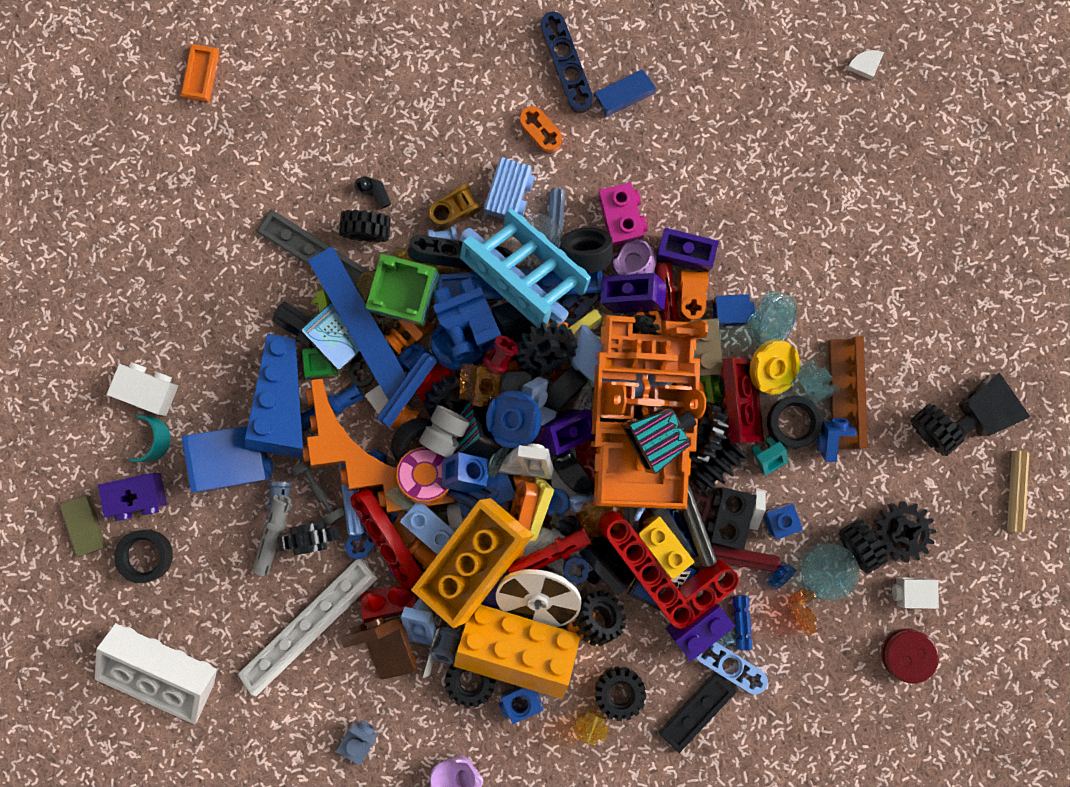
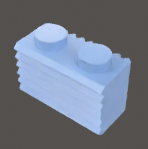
M503 157L499 158L484 206L485 214L504 219L506 211L512 208L518 214L524 215L527 201H524L523 198L526 190L531 192L535 176L531 175L532 169L530 165Z

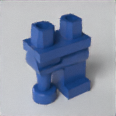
M472 278L465 279L459 283L462 292L459 296L452 298L448 288H442L434 292L436 304L433 307L442 328L450 335L455 345L451 349L455 361L468 359L475 354L473 344L465 341L463 329L471 327L481 354L492 350L496 337L501 335L481 287L478 288Z

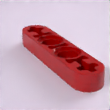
M366 488L361 489L350 498L354 511L398 582L407 589L412 588L422 576L418 565L376 497L370 490Z

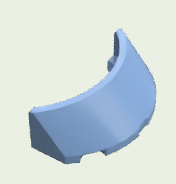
M581 325L574 334L578 348L574 349L576 356L571 357L570 362L575 370H580L591 380L590 384L594 386L595 365H598L599 358H595V353L601 352L603 344H600V339L588 326ZM637 374L636 380L602 379V382L639 383V387H635V398H642L644 390L641 379L642 374ZM648 374V381L650 383V386L673 384L668 382H654V375Z

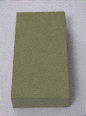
M90 495L60 505L77 557L106 548Z

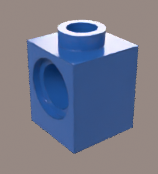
M750 294L716 296L712 300L713 319L719 318V327L748 325L751 322V318L755 316L754 302H750Z
M460 452L443 459L442 487L467 493L487 487V459Z
M793 503L779 505L766 510L763 519L772 539L778 540L803 531Z
M519 686L501 694L502 702L498 703L505 719L510 718L512 725L543 711V703L538 692ZM515 697H524L528 702L527 706L523 709L515 708L512 704V700Z

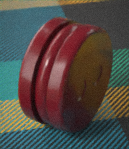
M903 628L887 636L881 648V659L885 669L892 676L903 682L916 684L928 680L935 673L939 663V653L930 637L914 629Z

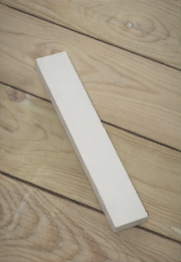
M356 559L238 673V676L251 695L257 696L378 579L363 559Z

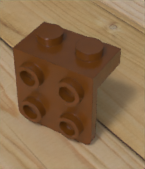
M379 617L367 623L362 622L350 627V633L340 637L344 648L362 643L367 644L380 679L410 674L418 668L400 617L383 620L382 617Z

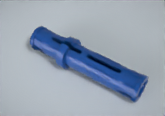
M356 383L336 395L331 394L328 396L327 400L334 414L340 415L344 413L343 410L364 399ZM314 407L301 414L302 432L311 428L310 416H315Z

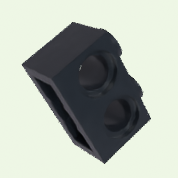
M720 487L719 492H714L711 507L715 508L713 519H708L705 528L707 535H709V541L744 550L757 495ZM731 496L736 497L739 501L738 509L734 512H730L726 508V501ZM725 523L730 524L733 530L732 535L727 539H723L719 533L720 527Z

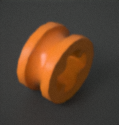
M392 327L390 334L384 336L389 345L400 355L402 353L401 349L408 347L409 344Z

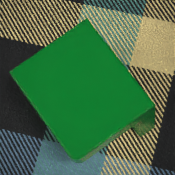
M316 348L302 350L305 378L314 380L339 377L338 372Z

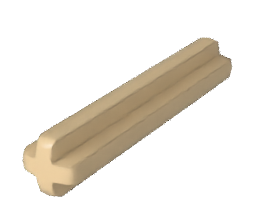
M1015 450L1012 452L1007 530L1010 532L1022 533L1025 531L1029 452Z

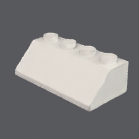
M115 623L96 649L95 680L194 725L197 723L215 683L217 669L208 662L198 661L187 656L181 650H174L163 645L157 639H149L138 634L130 627H123Z

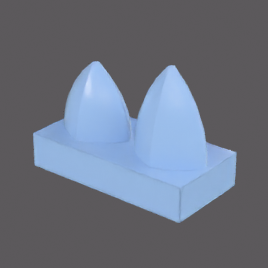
M419 598L413 608L404 607L401 619L408 641L432 646L436 633L433 612Z

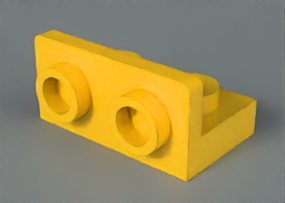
M650 516L642 522L645 528L638 532V536L671 579H675L694 563V560L660 516Z

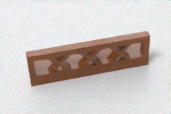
M855 336L851 339L828 340L831 421L833 418H844L850 421L856 429V436L854 437L839 436L838 449L868 448L864 336Z

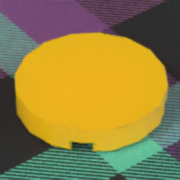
M779 339L769 340L761 344L754 352L750 362L749 374L753 385L758 390L770 395L781 394L793 385L791 384L793 378H797L799 373L800 358L798 351L790 343Z

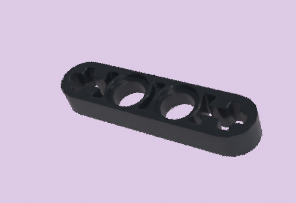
M424 235L413 236L410 240L407 254L415 262L473 270L460 259L463 244L461 241ZM500 246L495 248L505 258L512 254L507 248ZM441 250H448L454 255H446Z

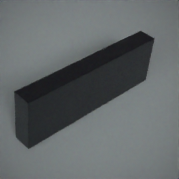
M714 672L658 733L680 753L737 691L717 672Z

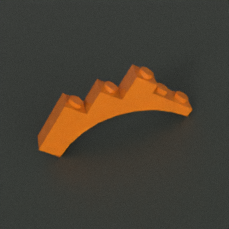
M323 379L311 380V388L306 389L308 405L314 406L315 416H310L312 433L317 432L318 436L307 437V445H303L304 462L310 461V469L344 464L345 468H340L342 485H347L348 491L382 487V491H378L377 494L380 506L385 508V514L409 511L415 505V502L400 492L396 482L397 468L386 465L369 455L348 436L337 421L327 400ZM445 494L441 500L425 505L430 508L449 505L455 501Z

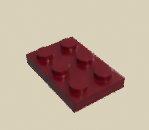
M722 359L721 377L725 382L726 392L724 395V406L728 412L727 425H729L726 431L730 438V444L764 442L759 390L753 385L749 374L751 359Z

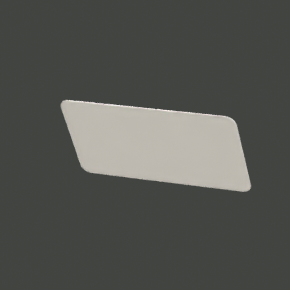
M440 628L436 630L423 678L431 673L434 662L431 651L436 648Z

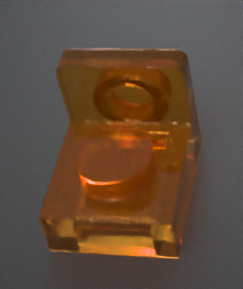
M594 501L584 503L581 506L579 512L576 513V517L579 520L580 528H585L590 539L603 535L599 528L600 518L605 513L610 512L614 506H596Z
M801 589L793 593L789 597L791 601L785 605L801 631L810 636L818 631L814 624L817 619L808 606L806 608L803 606L817 596L813 591Z

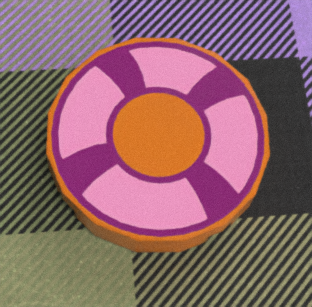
M419 447L409 451L401 458L397 466L396 482L400 492L417 504H431L441 500L449 491L448 488L442 487L443 459L447 457L427 447Z

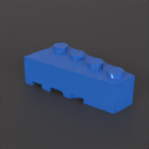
M267 333L245 437V449L302 458L303 441L296 341L294 338Z

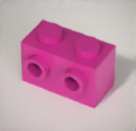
M631 182L600 189L598 199L606 230L612 237L613 247L621 246L624 243L637 239L643 240L644 232L648 231L645 216H640L637 207L641 205L638 190H633Z

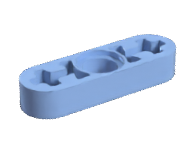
M715 642L710 647L717 655L720 654V650L724 651L719 656L716 666L712 665L716 660L710 655L706 654L703 658L701 653L696 657L698 661L751 694L762 693L768 685L767 676L762 670L718 642ZM727 658L737 660L738 667L733 673H726L722 668V664ZM744 665L748 666L744 671L754 677L756 674H759L758 679L761 681L759 686L754 684L752 687H749L750 682L743 676L740 677V681L736 680L742 674Z

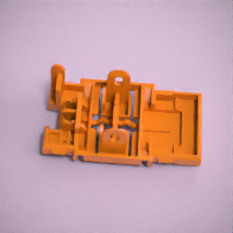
M602 316L603 327H601L600 344H603V347H601V352L595 353V358H599L598 365H595L592 434H595V441H591V447H596V452H598L595 454L594 471H597L594 484V505L687 509L688 475H690L691 469L689 453L696 452L698 419L703 417L706 410L705 394L702 390H699L700 358H694V350H696V340L706 338L708 322L707 320L694 322L662 321L661 335L632 333L635 317ZM642 374L641 379L644 386L642 398H635V387H639V383L602 382V379L636 380V375ZM648 374L654 375V382L690 384V387L674 385L650 386ZM634 405L642 406V415L663 408H672L676 416L689 410L696 420V425L685 431L690 441V446L660 472L652 474L646 473L621 426L622 423L600 422V418L631 420L634 418Z

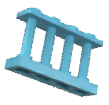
M510 208L505 214L504 228L484 243L478 242L472 236L463 241L460 259L537 328H540L541 322H545L546 325L549 322L553 309L551 305L572 288L580 295L586 293L591 277L582 267L568 258L563 250L558 249L542 232L537 231L522 215ZM511 236L523 244L522 247L503 261L498 260L490 253V251ZM531 253L543 262V264L523 279L516 276L510 270ZM551 271L564 280L544 297L539 296L530 288Z

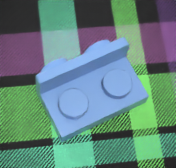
M415 503L400 521L437 555L455 533V530L425 504Z

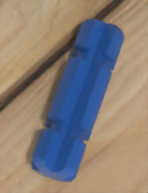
M736 595L733 597V605L736 608V611H734L735 634L738 635L736 647L738 650L747 651L753 648L752 638L749 636V634H752L751 617L748 607H750L749 597L747 595Z

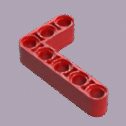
M614 511L607 512L600 518L599 528L602 534L663 615L676 628L682 629L690 626L738 586L739 577L737 573L725 562L717 560L714 565L704 567L677 588L632 526L619 513ZM616 523H620L619 529L610 533L611 527ZM636 544L635 550L626 554L627 549L631 545ZM651 566L650 571L642 575L643 570L646 567ZM725 572V576L718 581L719 576ZM663 587H667L663 594L658 595ZM704 590L703 594L700 597L696 598L698 592ZM678 608H682L677 615H674Z

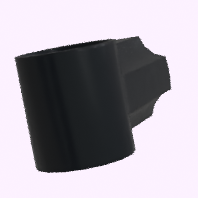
M284 301L275 310L272 321L295 335L297 340L309 348H315L299 332L314 317L305 315Z

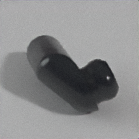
M367 176L355 180L354 187L356 191L373 196L379 209H384L391 205L385 187L380 180Z

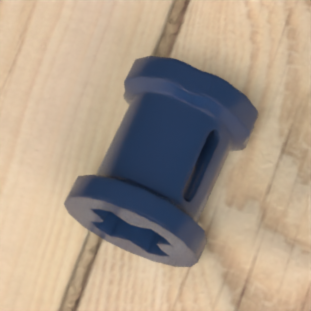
M580 556L569 557L563 565L565 578L570 582L578 584L584 582L588 577V563ZM573 562L577 565L583 564L584 567L581 568L582 575L578 577L576 574L570 575L568 573L571 570L570 564Z

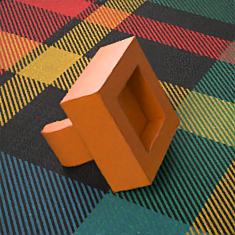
M428 319L425 327L398 321L402 325L399 327L398 333L402 334L408 331L411 335V339L407 342L409 345L428 336L436 328Z

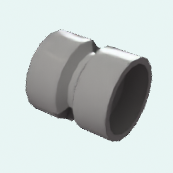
M437 405L430 418L432 426L425 428L419 442L428 449L444 457H449L454 454L459 445L456 440L457 437L464 436L470 422L452 410Z

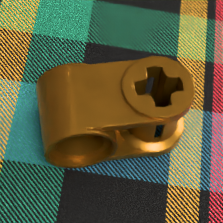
M468 183L457 187L450 194L431 205L429 209L430 221L436 229H449L462 220L477 214L483 208L481 203H477L474 199ZM440 210H445L450 214L443 221L437 220L434 216Z

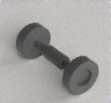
M303 461L290 471L294 478L303 474L307 476L311 483L310 489L319 503L322 502L329 514L320 520V522L323 521L325 528L345 516L344 506L333 511L327 501L329 497L319 481L316 482L310 472V461Z

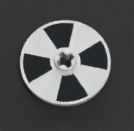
M528 569L510 573L499 582L496 590V601L502 611L554 627H560L572 622L578 616L581 609V596L577 588L567 579L548 571Z

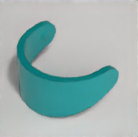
M135 414L136 418L145 419L149 422L153 429L154 441L150 451L145 456L139 459L129 458L128 461H156L164 456L169 449L171 443L170 432L161 420L151 416Z

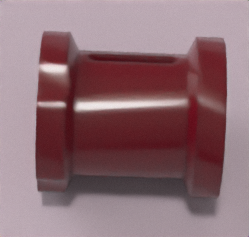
M497 336L491 353H488L483 359L484 365L494 373H505L508 369L510 358L515 356L519 349L517 343L507 336Z

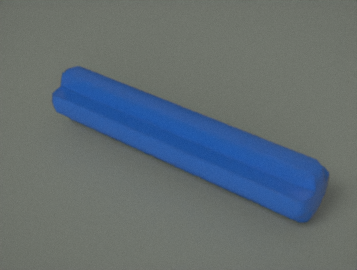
M426 352L422 353L377 416L381 423L386 426L393 424L436 364L437 360Z

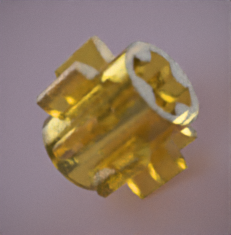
M586 710L584 717L578 715L574 724V730L578 732L577 739L592 746L597 745L598 739L605 742L609 731V726L604 724L606 718L589 710Z

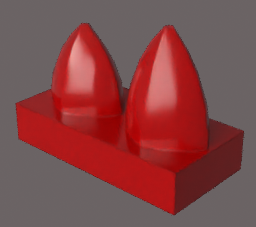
M401 584L364 592L360 595L362 620L367 623L379 617L386 619L402 615L404 607L413 608L418 601V597L411 590L412 588L407 589Z

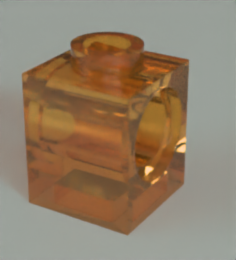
M461 364L459 398L470 400V405L487 406V401H492L499 396L500 374L490 371L485 365Z

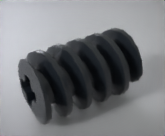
M728 439L721 440L722 449L715 451V458L709 457L708 463L696 462L698 471L693 468L690 469L689 476L691 481L707 498H710L707 492L708 488L715 492L718 490L715 484L716 480L723 484L726 483L723 476L724 473L732 477L734 476L732 466L739 469L742 468L739 461L740 458L748 462L750 461L745 452L737 444H730Z

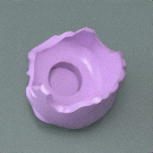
M638 239L630 241L621 246L617 258L612 261L614 274L618 276L654 273L657 260L653 247L649 246L646 241Z
M460 754L437 764L432 769L430 787H482L483 778L478 773L476 767L473 766L472 761Z

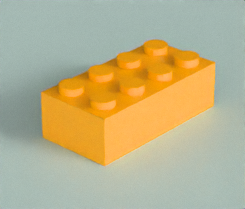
M493 499L479 500L411 590L453 629L463 625L469 620L534 535Z
M480 604L466 622L454 667L563 699L569 686L581 635L578 636L574 632Z

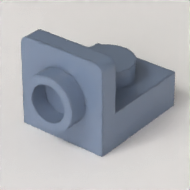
M537 377L524 384L522 392L530 395L537 403L541 412V425H544L556 418L557 412L544 406L548 397L546 392L548 381Z
M355 720L336 752L360 766L379 734L374 732L375 728L370 723L363 720L360 722Z

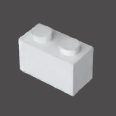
M130 362L129 366L119 364L107 395L152 413L167 416L179 386L171 383L172 377L156 372L154 376L145 373L146 367Z

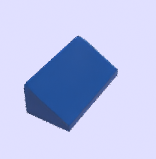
M642 69L594 94L605 116L608 117L653 95L656 88Z

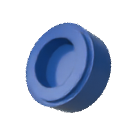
M553 488L554 493L546 514L552 516L557 512L564 515L570 508V497L565 490Z

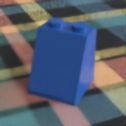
M248 426L182 436L191 493L209 492L272 480L271 473H274L272 458L267 456V452L245 449V437Z

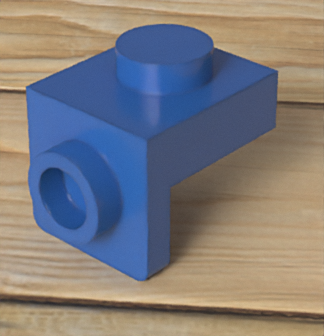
M833 418L832 421H823L821 435L816 440L817 452L821 453L825 462H837L839 436H856L855 427L847 419Z

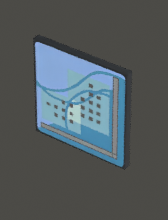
M332 302L299 331L337 372L360 352Z

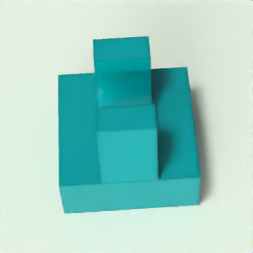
M772 437L766 439L769 447L767 450L761 451L757 445L752 448L759 468L765 476L789 462L785 447L781 442L777 443Z

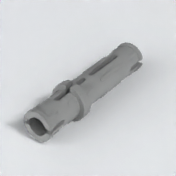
M274 495L270 512L263 522L265 528L256 559L252 566L253 573L259 576L269 575L278 546L277 537H280L287 525L285 520L291 499L285 495Z

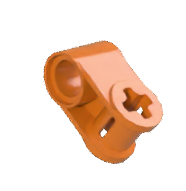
M679 270L677 277V312L681 322L698 320L704 315L709 283L708 272ZM689 304L692 310H696L693 315H690V310L686 309Z

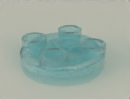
M768 291L764 294L762 303L756 313L752 314L747 322V327L752 330L753 337L757 343L763 344L775 339L784 341L787 338L796 320L797 306L795 300L781 292Z
M821 544L814 547L803 557L802 579L807 589L815 596L825 600H838L849 595L856 587L859 579V566L856 558L848 549L836 544Z

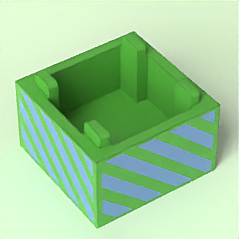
M381 254L366 309L373 314L425 327L440 274L435 267Z

